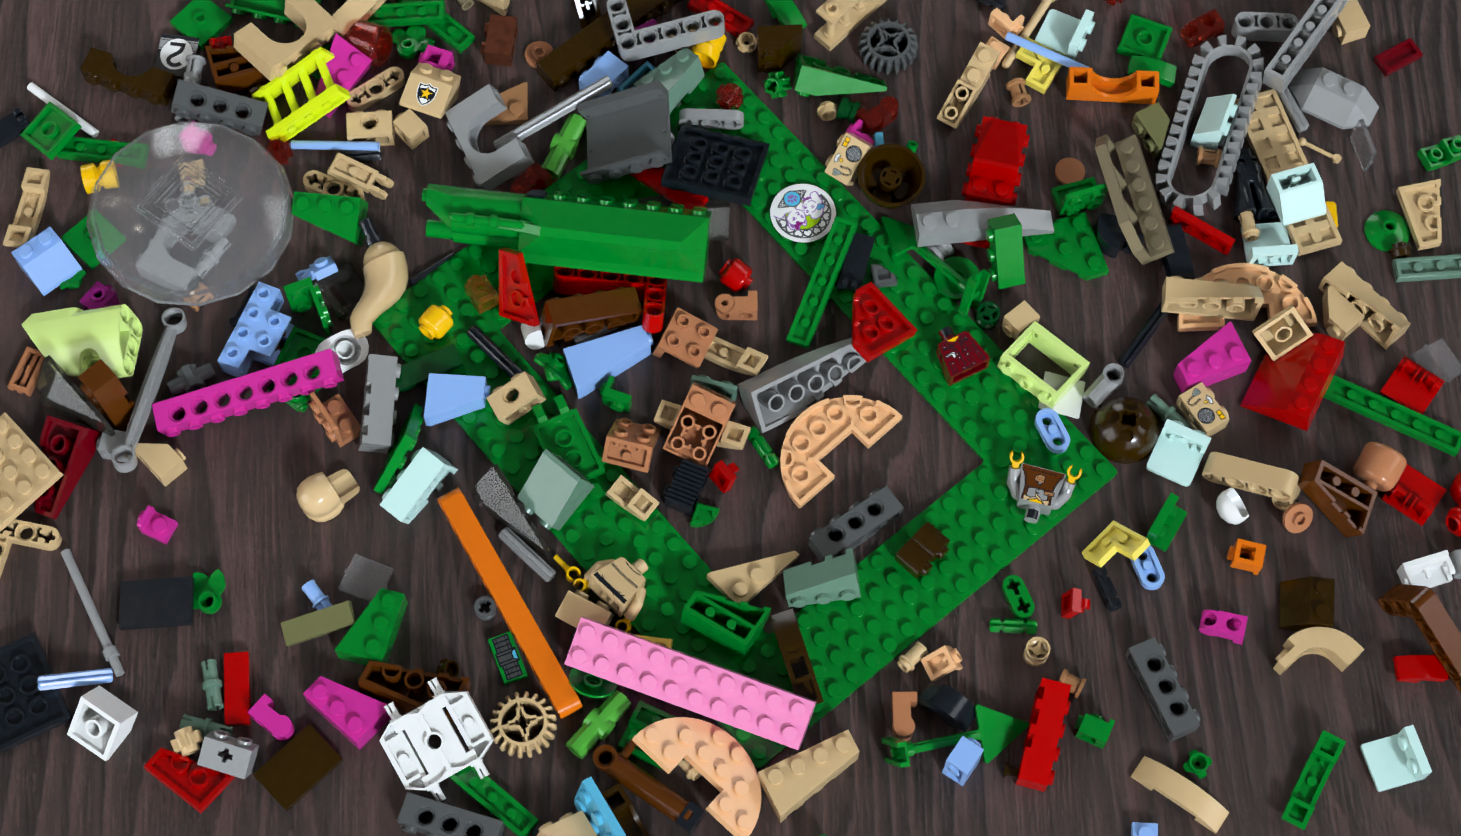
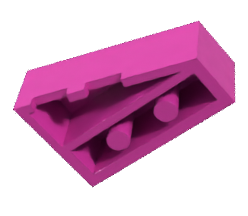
M335 34L330 49L335 58L327 62L326 65L334 84L350 92L367 73L372 60L338 34ZM322 77L316 90L317 96L326 89ZM339 106L330 111L325 116L331 118V116L335 113Z
M1230 321L1178 363L1173 377L1181 392L1184 393L1201 382L1206 387L1244 373L1252 360Z
M322 676L303 693L306 701L359 750L391 719L384 708L387 704Z

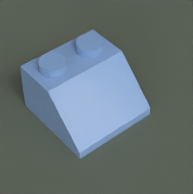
M48 227L11 252L20 268L43 296L82 270L71 252L51 227Z

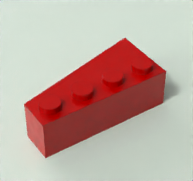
M1042 677L1036 690L1015 785L1045 792L1048 785L1052 786L1055 771L1051 769L1053 761H1058L1060 747H1057L1059 738H1063L1066 725L1063 724L1064 715H1068L1071 702L1068 700L1071 689L1070 684Z

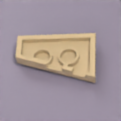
M1441 179L1402 186L1396 190L1418 251L1439 247L1442 243L1440 217Z

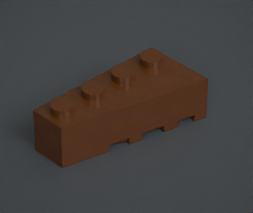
M622 286L610 291L598 290L591 294H574L566 298H551L545 302L539 320L545 347L554 346L553 341L564 339L565 342L572 341L574 336L581 333H587L588 336L597 334L606 326L608 330L636 323L639 321L643 310L635 287L627 288Z
M369 660L358 680L360 693L387 705L394 702L397 709L406 713L434 699L432 697L434 693L427 682L437 677L445 692H470L471 690L469 677L461 676V678L449 676L446 673H429L418 668L414 670L406 669L400 665ZM445 706L442 709L452 725L454 721Z

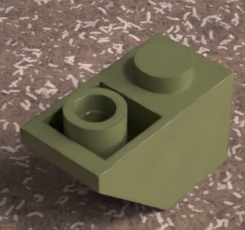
M1159 102L1136 112L1132 121L1133 131L1141 137L1146 151L1151 152L1155 159L1160 155L1170 121Z

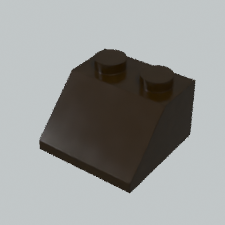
M802 24L758 26V72L770 73L781 71L801 52Z
M1309 576L1281 581L1279 591V629L1300 631L1310 627L1332 628L1334 626L1335 579Z

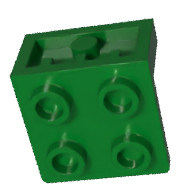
M310 277L283 286L293 314L306 312L315 306L326 336H330L329 327L333 325L318 284L313 285Z

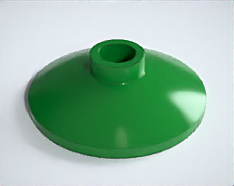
M1382 210L1373 213L1367 219L1364 225V234L1367 241L1374 248L1389 252L1392 249V244L1398 242H1406L1407 244L1410 237V229L1407 221L1401 215L1393 211Z
M950 257L943 261L963 278L968 279L979 272L977 266L964 257ZM936 269L934 281L937 289L949 298L962 299L963 293L958 289V286Z
M572 668L569 673L568 680L571 687L587 697H608L617 688V684L576 668Z

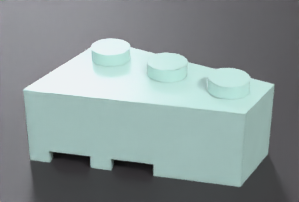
M424 447L421 450L418 449L412 455V462L398 474L397 482L383 494V501L380 503V506L399 521L409 524L429 502L427 498L433 490L437 489L439 491L444 486L441 481L450 472L454 475L458 471L454 465L437 452Z

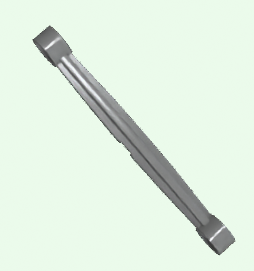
M169 308L162 314L164 331L145 375L123 443L117 446L111 453L114 468L121 473L134 470L138 464L135 449L151 412V404H154L176 335L182 333L187 327L185 313L180 308ZM173 317L182 318L178 324H167L168 320ZM121 455H132L131 460L127 463L116 462Z

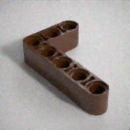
M1396 584L1378 599L1380 607L1388 615L1413 618L1452 682L1461 693V633L1437 595L1429 587Z

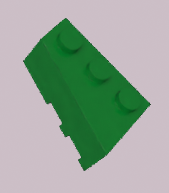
M294 191L292 215L363 247L364 234L358 223L367 217V201L359 197Z
M381 588L335 648L338 658L367 666L369 660L388 663L408 604L405 594Z
M695 590L682 610L681 622L744 658L767 624L771 608H758L748 605L747 602L725 600L726 597Z

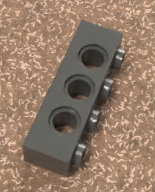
M179 79L171 112L181 118L191 117L198 119L199 122L204 124L214 123L227 130L236 129L243 131L247 135L260 136L268 103ZM198 101L202 105L194 106L191 102ZM221 107L225 111L217 112L214 110V108ZM237 113H243V114H245L247 117H246V118H240V117H238L236 114H237Z
M887 486L881 490L877 488L862 503L857 501L848 509L849 511L844 515L838 514L833 517L829 522L830 524L823 529L821 527L815 529L810 534L808 546L820 562L825 561V556L831 554L833 558L845 555L847 549L856 548L900 518L904 507ZM877 509L880 514L871 515L868 510ZM858 522L860 527L851 528L849 523ZM831 535H838L841 537V540L835 542L829 537Z
M1153 637L1128 648L1125 657L1170 743L1195 732L1200 726V716L1197 710L1190 706L1186 689L1178 683L1176 679L1178 676L1172 664L1169 665L1166 660V651L1163 645L1158 643L1156 638ZM1147 663L1156 664L1159 670H1150ZM1164 684L1168 686L1170 692H1162L1159 689V685ZM1170 707H1178L1181 710V715L1173 714Z
M409 792L406 794L397 819L399 826L402 827L401 830L413 835L420 832L426 834V836H468L471 829L477 828L481 830L480 836H502L505 828L501 820ZM425 814L433 815L432 821L428 824L420 822L421 817ZM447 822H456V828L453 831L444 830Z

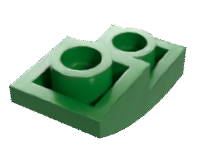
M764 0L773 19L778 18L781 25L802 24L803 29L808 26L792 0Z
M1132 55L1129 59L1127 75H1131L1137 70L1159 71V83L1170 88L1175 83L1177 66L1154 58Z
M1456 135L1445 138L1437 145L1420 149L1416 154L1425 170L1429 172L1460 160L1461 136Z

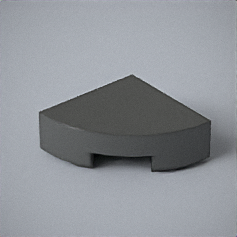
M871 264L873 284L877 288L897 286V279L893 273L881 265Z

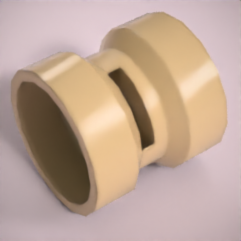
M1042 637L1031 638L1023 652L1024 661L1032 667H1039L1045 664L1050 653L1048 641Z

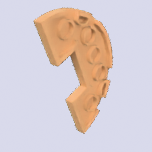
M1233 263L1214 268L1210 273L1199 277L1206 281L1217 282L1223 280L1232 284L1250 283L1253 286H1260L1264 297L1261 308H1267L1268 320L1292 304L1308 327H1315L1317 325L1316 314L1308 297H1304L1297 288L1298 285L1284 274L1281 276L1270 271L1269 267L1252 263ZM1178 314V332L1216 331L1225 326L1224 318Z
M843 395V397L830 400L827 398L803 411L788 429L780 457L782 480L788 495L799 509L802 508L834 479L835 475L820 460L852 433L869 449L902 420V415L891 406L879 400L873 401L862 398L863 396Z
M673 717L657 721L648 725L633 737L632 741L667 774L683 758L720 792L706 810L733 836H750L757 823L761 809V786L751 758L735 738L720 727L709 722L688 717Z

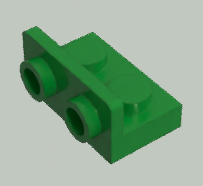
M1172 492L1146 536L1151 545L1164 552L1167 551L1187 515L1185 510L1176 505L1179 496Z

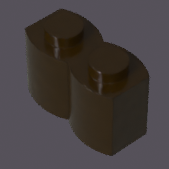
M927 522L897 552L895 561L914 578L917 579L920 575L925 577L933 568L931 563L937 558L941 560L948 553L950 540L931 523Z

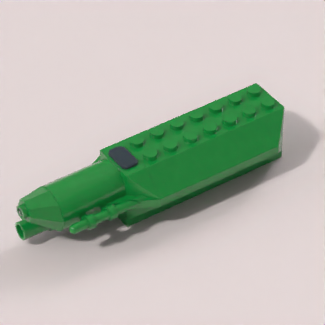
M428 184L427 188H423L422 201L426 202L427 207L440 219L427 220L426 237L450 239L457 243L518 249L519 252L523 253L525 263L701 283H703L706 276L712 211H707V207L693 206V209H686L683 204L671 203L670 207L661 206V202L647 201V204H640L637 199L625 198L622 202L615 201V197L601 196V199L592 198L591 194L579 193L578 196H569V192L555 191V194H550L543 190H531L526 194L438 184Z

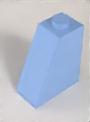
M429 373L424 410L426 426H433L485 408L486 397L491 395V385H487L486 377Z

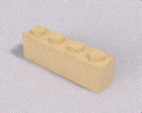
M1342 261L1323 277L1318 286L1325 293L1331 285L1365 315L1360 327L1385 350L1396 342L1411 324L1404 314L1397 312L1386 298L1376 293L1368 282L1363 281L1352 267L1347 266Z
M1181 276L1166 277L1162 286L1161 312L1254 321L1264 302V297L1260 286H1253L1250 283L1232 284L1223 280L1213 282L1206 281L1203 278L1184 279Z

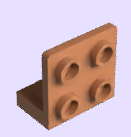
M677 307L652 354L661 358L664 352L695 368H699L718 329Z
M314 391L309 394L312 400L309 403L313 410L312 413L317 422L325 428V433L331 442L336 441L339 447H342L360 436L361 425L340 394L335 395L324 403L320 402Z
M628 418L616 419L606 436L602 462L648 473L653 449L661 435V429L656 428L652 424L642 425L634 423Z

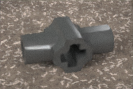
M210 362L196 367L195 364H186L177 372L178 377L166 383L172 395L175 396L185 390L189 393L204 388L206 386L204 381L215 377L216 374Z

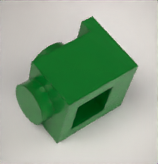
M1085 713L1084 716L1079 714L1074 726L1075 729H1078L1075 737L1103 749L1115 720L1110 719L1108 723L1097 714L1091 713L1089 715Z

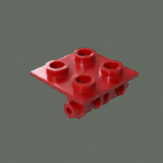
M1404 356L1380 393L1402 406L1423 414L1445 381Z
M1407 464L1397 485L1389 490V492H1386L1381 500L1423 526L1447 490Z

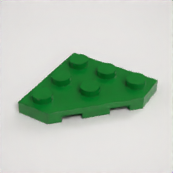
M1086 212L1052 221L1054 233L1022 236L1027 253L1035 257L1038 255L1064 271L1067 269L1074 272L1083 280L1095 279L1109 273Z
M415 403L401 428L397 441H395L387 457L384 468L377 478L374 491L383 494L386 487H392L396 479V475H394L396 469H402L407 459L406 455L409 451L413 450L418 440L417 436L424 417L421 416L424 407Z

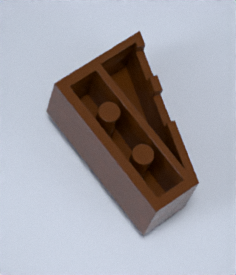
M205 46L218 90L235 93L270 82L233 46H226V49H213L212 46Z
M100 359L78 376L82 383L79 388L86 395L85 398L99 417L103 414L116 430L126 432L135 403L133 400L129 401L126 395L128 392L117 376Z
M1324 460L1305 463L1298 486L1346 538L1364 535L1378 492Z

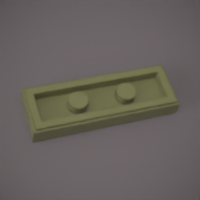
M345 601L281 622L286 646L290 647L351 627L356 622L351 601Z

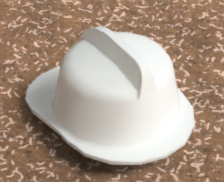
M348 329L325 339L318 345L315 351L317 353L331 348L338 354L341 370L344 373L366 359L369 352V344L366 337L355 339L351 329Z

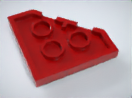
M872 282L855 291L852 309V347L867 363L916 334L917 329Z

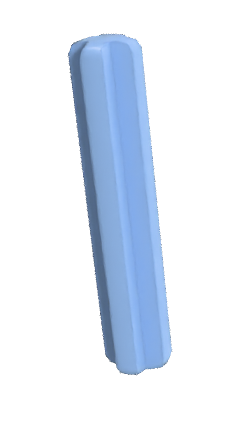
M111 668L41 675L37 678L39 690L111 683L113 681V672Z

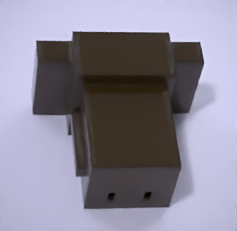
M1005 762V766L1002 768L1004 769L1002 778H1005L1006 775L1017 777L1019 768L1008 765V762Z

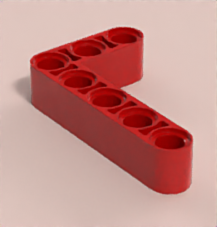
M554 267L553 290L560 294L585 295L598 290H615L622 286L627 288L635 287L639 301L644 302L643 330L648 333H658L662 330L667 279Z

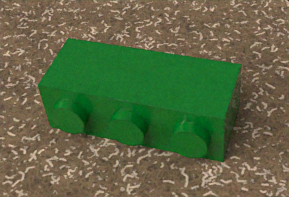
M1015 213L988 219V228L985 229V234L990 244V248L987 249V256L989 262H991V268L988 269V272L991 274V282L994 281L998 289L1025 284L1022 225Z

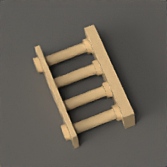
M827 0L816 10V13L826 20V24L814 33V39L828 51H831L887 0Z

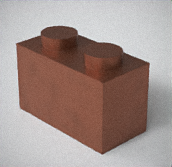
M490 14L489 23H485L484 36H487L486 42L482 41L481 55L485 57V64L512 67L518 34L517 17Z

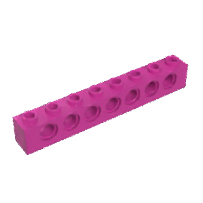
M330 348L151 405L157 431L167 437H174L187 429H200L203 427V424L209 422H222L225 420V417L232 415L242 416L247 414L248 410L254 408L264 409L269 407L270 403L277 401L287 402L292 400L293 396L299 394L309 395L311 392H315V389L335 387L338 382L344 381L338 354ZM319 369V375L316 378H312V373ZM297 376V381L293 385H289L290 379ZM274 383V389L271 392H267V387ZM252 390L250 398L245 399L246 392ZM230 397L229 403L226 406H222L223 400ZM204 404H207L206 411L200 413L201 407ZM185 411L184 417L178 420V415Z

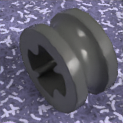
M482 596L475 601L474 610L479 619L486 621L496 615V604L491 597ZM485 604L487 606V604H490V612L485 613L484 611L481 613V605Z

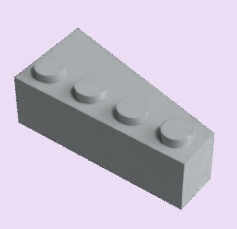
M377 354L368 355L358 451L387 454L389 448L394 446L395 434L392 433V425L396 423L397 410H394V401H398L399 387L395 386L396 378H400L401 364H397L398 357Z

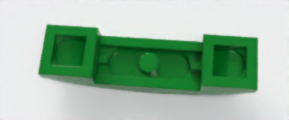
M1325 730L1321 732L1281 816L1282 820L1305 830L1315 809L1314 806L1346 741Z

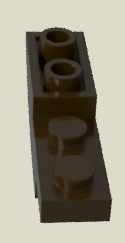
M793 608L769 616L794 693L817 701L816 704L824 702Z

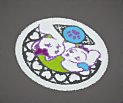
M795 184L784 188L775 196L770 208V217L774 228L783 237L791 241L807 243L824 237L830 231L836 217V209L831 197L821 188L810 184Z

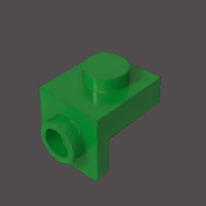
M610 375L608 381H604L600 388L599 394L602 395V402L616 412L625 411L629 413L632 407V395L614 390L615 377Z

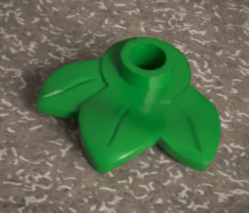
M422 25L410 26L407 31L397 28L392 34V42L397 45V52L403 59H413L418 52H425L428 45L434 46L435 44L434 40L426 38V29Z
M551 352L549 355L544 353L536 354L534 362L544 367L547 381L559 380L564 389L568 390L572 386V379L566 370L565 358L561 354Z
M219 569L215 570L210 577L194 572V609H200L206 614L216 613L222 605L221 594L226 587L224 574ZM213 599L212 605L209 606V601Z

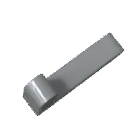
M626 0L607 1L609 20L619 55L624 61H635L722 37L725 33L724 16L717 10L634 30Z

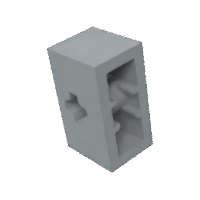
M214 730L204 736L197 765L242 779H246L252 774L259 745L252 743V740L249 738L228 736L229 733L223 730Z

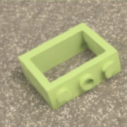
M1034 321L1002 354L997 367L1005 375L1010 376L1019 383L1023 389L1036 396L1041 403L1053 409L1083 377L1090 362ZM1028 343L1071 374L1057 391L1014 359Z

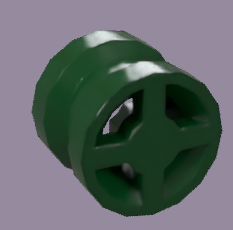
M844 97L838 108L836 118L840 120L844 118L849 123L854 124L858 117L861 103L850 102L848 98Z
M985 301L978 306L975 320L980 328L989 330L997 325L1000 315L998 305L991 301Z

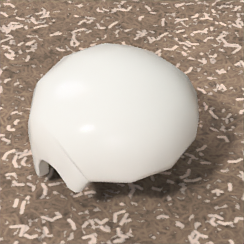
M1231 487L1219 494L1216 500V509L1223 520L1237 525L1249 517L1243 501L1234 488Z

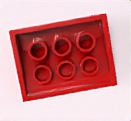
M1312 333V337L1275 361L1266 352L1241 403V407L1308 431L1344 356L1345 341L1321 333Z

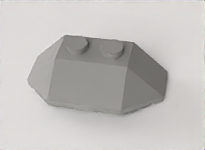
M1323 67L1299 69L1288 87L1301 111L1340 129L1370 126L1379 109V106L1364 86Z

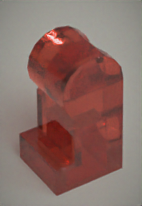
M1214 8L1184 25L1179 33L1189 47H1195L1204 40L1222 35L1225 22Z
M884 97L880 104L867 111L864 107L858 110L856 122L858 119H861L863 121L862 129L867 135L872 136L897 118L899 102L894 97Z
M534 162L513 182L510 191L511 193L526 194L531 190H539L542 187L547 189L553 184L552 175L538 163Z

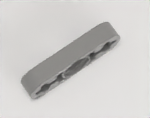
M686 108L679 111V125L682 126L684 124L702 129L737 130L744 126V113L739 110Z

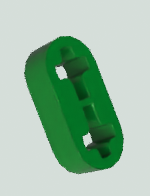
M1009 575L1003 581L1002 593L1013 616L1016 619L1028 620L1034 612V602L1022 578L1017 575ZM1010 582H1012L1013 585H1018L1016 590L1017 595H1015L1013 589L1008 590ZM1018 600L1021 601L1024 607H1029L1026 613H1024L1022 610H1017L1020 606Z

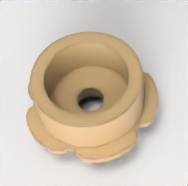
M750 32L741 33L736 39L738 50L743 53L753 52L757 45V39L754 34Z
M824 101L817 108V114L821 120L831 121L837 116L838 105L831 101Z

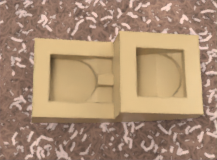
M622 475L605 494L623 509L644 522L660 503L644 489L641 488L639 490Z

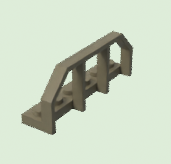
M1107 134L1096 138L1095 150L1119 226L1134 256L1142 265L1174 253L1173 245L1136 135L1134 134L1116 143H1113ZM1116 151L1125 179L1113 165L1110 154ZM1129 189L1136 213L1124 200L1122 191ZM1140 223L1149 253L1143 247L1133 225Z

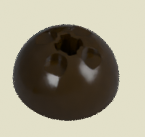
M882 144L869 150L862 158L858 169V181L863 194L869 201L883 208L896 209L910 204L919 196L925 184V169L920 158L907 147L898 144Z
M1121 396L1105 401L1096 409L1090 420L1089 435L1092 444L1105 458L1117 463L1130 464L1139 462L1152 453L1159 438V424L1154 412L1147 404L1133 397Z

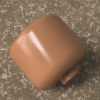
M1373 441L1365 444L1353 467V474L1368 487L1374 490L1389 492V490L1397 485L1406 468L1407 460L1397 450L1385 444Z

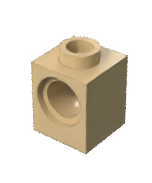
M410 108L398 114L394 121H392L395 133L412 150L429 138L427 125Z
M1024 300L1004 316L1001 326L1004 333L1016 341L1034 321L1039 323L1040 316Z

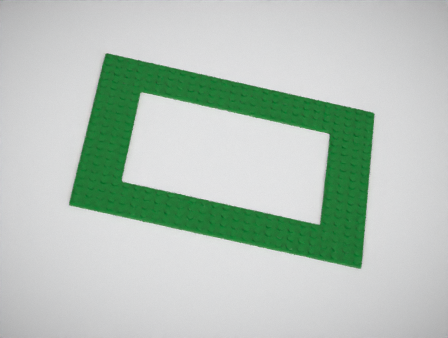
M721 62L706 72L705 77L695 89L682 98L680 107L674 108L670 113V131L674 135L675 142L681 129L679 125V111L682 109L739 110L744 113V126L741 129L706 130L770 144L751 205L742 206L810 278L829 232L824 237L807 243L791 241L778 233L771 221L770 208L775 196L784 188L795 184H810L821 188L833 200L837 217L856 222L858 224L856 233L875 237L862 286L870 282L873 283L871 264L881 265L893 273L897 279V286L878 289L917 329L913 337L890 349L883 355L983 461L980 466L857 564L861 597L850 601L838 600L827 604L806 605L795 614L824 701L815 705L807 728L809 730L1113 479L1117 474V470L1065 415L1058 414L1070 436V444L1067 450L1063 453L1055 454L1047 449L1035 426L1036 415L1041 410L1038 408L1039 400L997 367L1004 352L968 315L964 317L958 312L959 305L952 298L943 295L937 289L932 277L907 252L894 256L884 228L837 179L824 172L826 168L742 80L725 63ZM588 159L544 190L550 194H555V191L569 192V196H578L579 193L591 194L592 198L601 199V196L615 197V201L622 202L625 198L637 199L640 204H647V201L661 202V206H668L672 203L629 174L619 179H609L602 181L600 184L590 185L580 176V172L588 169ZM469 244L429 273L425 279L418 281L415 286L407 289L393 306L372 323L375 329L405 363H409L454 343L464 366L446 374L486 377L487 385H491L492 394L495 388L504 386L511 381V378L468 337V329L475 325L518 367L534 377L546 398L540 404L547 419L558 415L553 399L557 395L501 333V329L512 321L511 319L499 316V249H502V247ZM525 263L534 301L537 303L553 291V272L555 266ZM842 265L829 298L852 322L853 294L855 292L845 289L837 290L843 268ZM431 305H444L452 312L453 326L441 339H429L419 330V318ZM948 326L952 328L955 335L964 331L969 332L990 357L988 368L951 386L947 384L936 354L938 344L943 342L938 333ZM518 392L513 395L512 401L517 399ZM486 399L485 408L453 418L519 494L543 453L533 431V426L537 422L532 410L510 425H506L498 420ZM1042 421L1044 425H1050L1049 421ZM587 430L602 462L604 448ZM1053 441L1055 445H1061L1060 441ZM1012 450V459H1020L1022 451L1024 454V461L1022 463L1066 474V478L1069 477L1067 470L1071 465L1073 467L1070 471L1074 476L1078 475L1082 468V475L1075 479L1076 485L1070 499L1058 510H1051L1050 515L1040 514L1038 523H1029L1024 520L1026 510L1017 507V500L1012 498L1008 488L1009 465H1012L1009 453ZM602 462L605 473L589 480L595 487L559 531L552 527L550 528L553 535L585 572L597 561L616 560L620 557L625 558L631 565L639 558L646 562L648 570L642 574L646 579L644 603L635 620L631 621L632 626L640 635L673 639L672 649L794 693L775 632L769 634L763 629L745 657L742 658L681 622L682 610L695 590L724 597L706 579L707 574L713 571L657 508L644 522L605 495L620 475L636 486V484L620 466ZM929 522L950 540L949 551L941 560L937 558L931 563L933 568L925 577L920 575L916 579L895 561V555L925 523ZM714 720L721 729L729 733L745 749L756 769L764 767L788 747Z

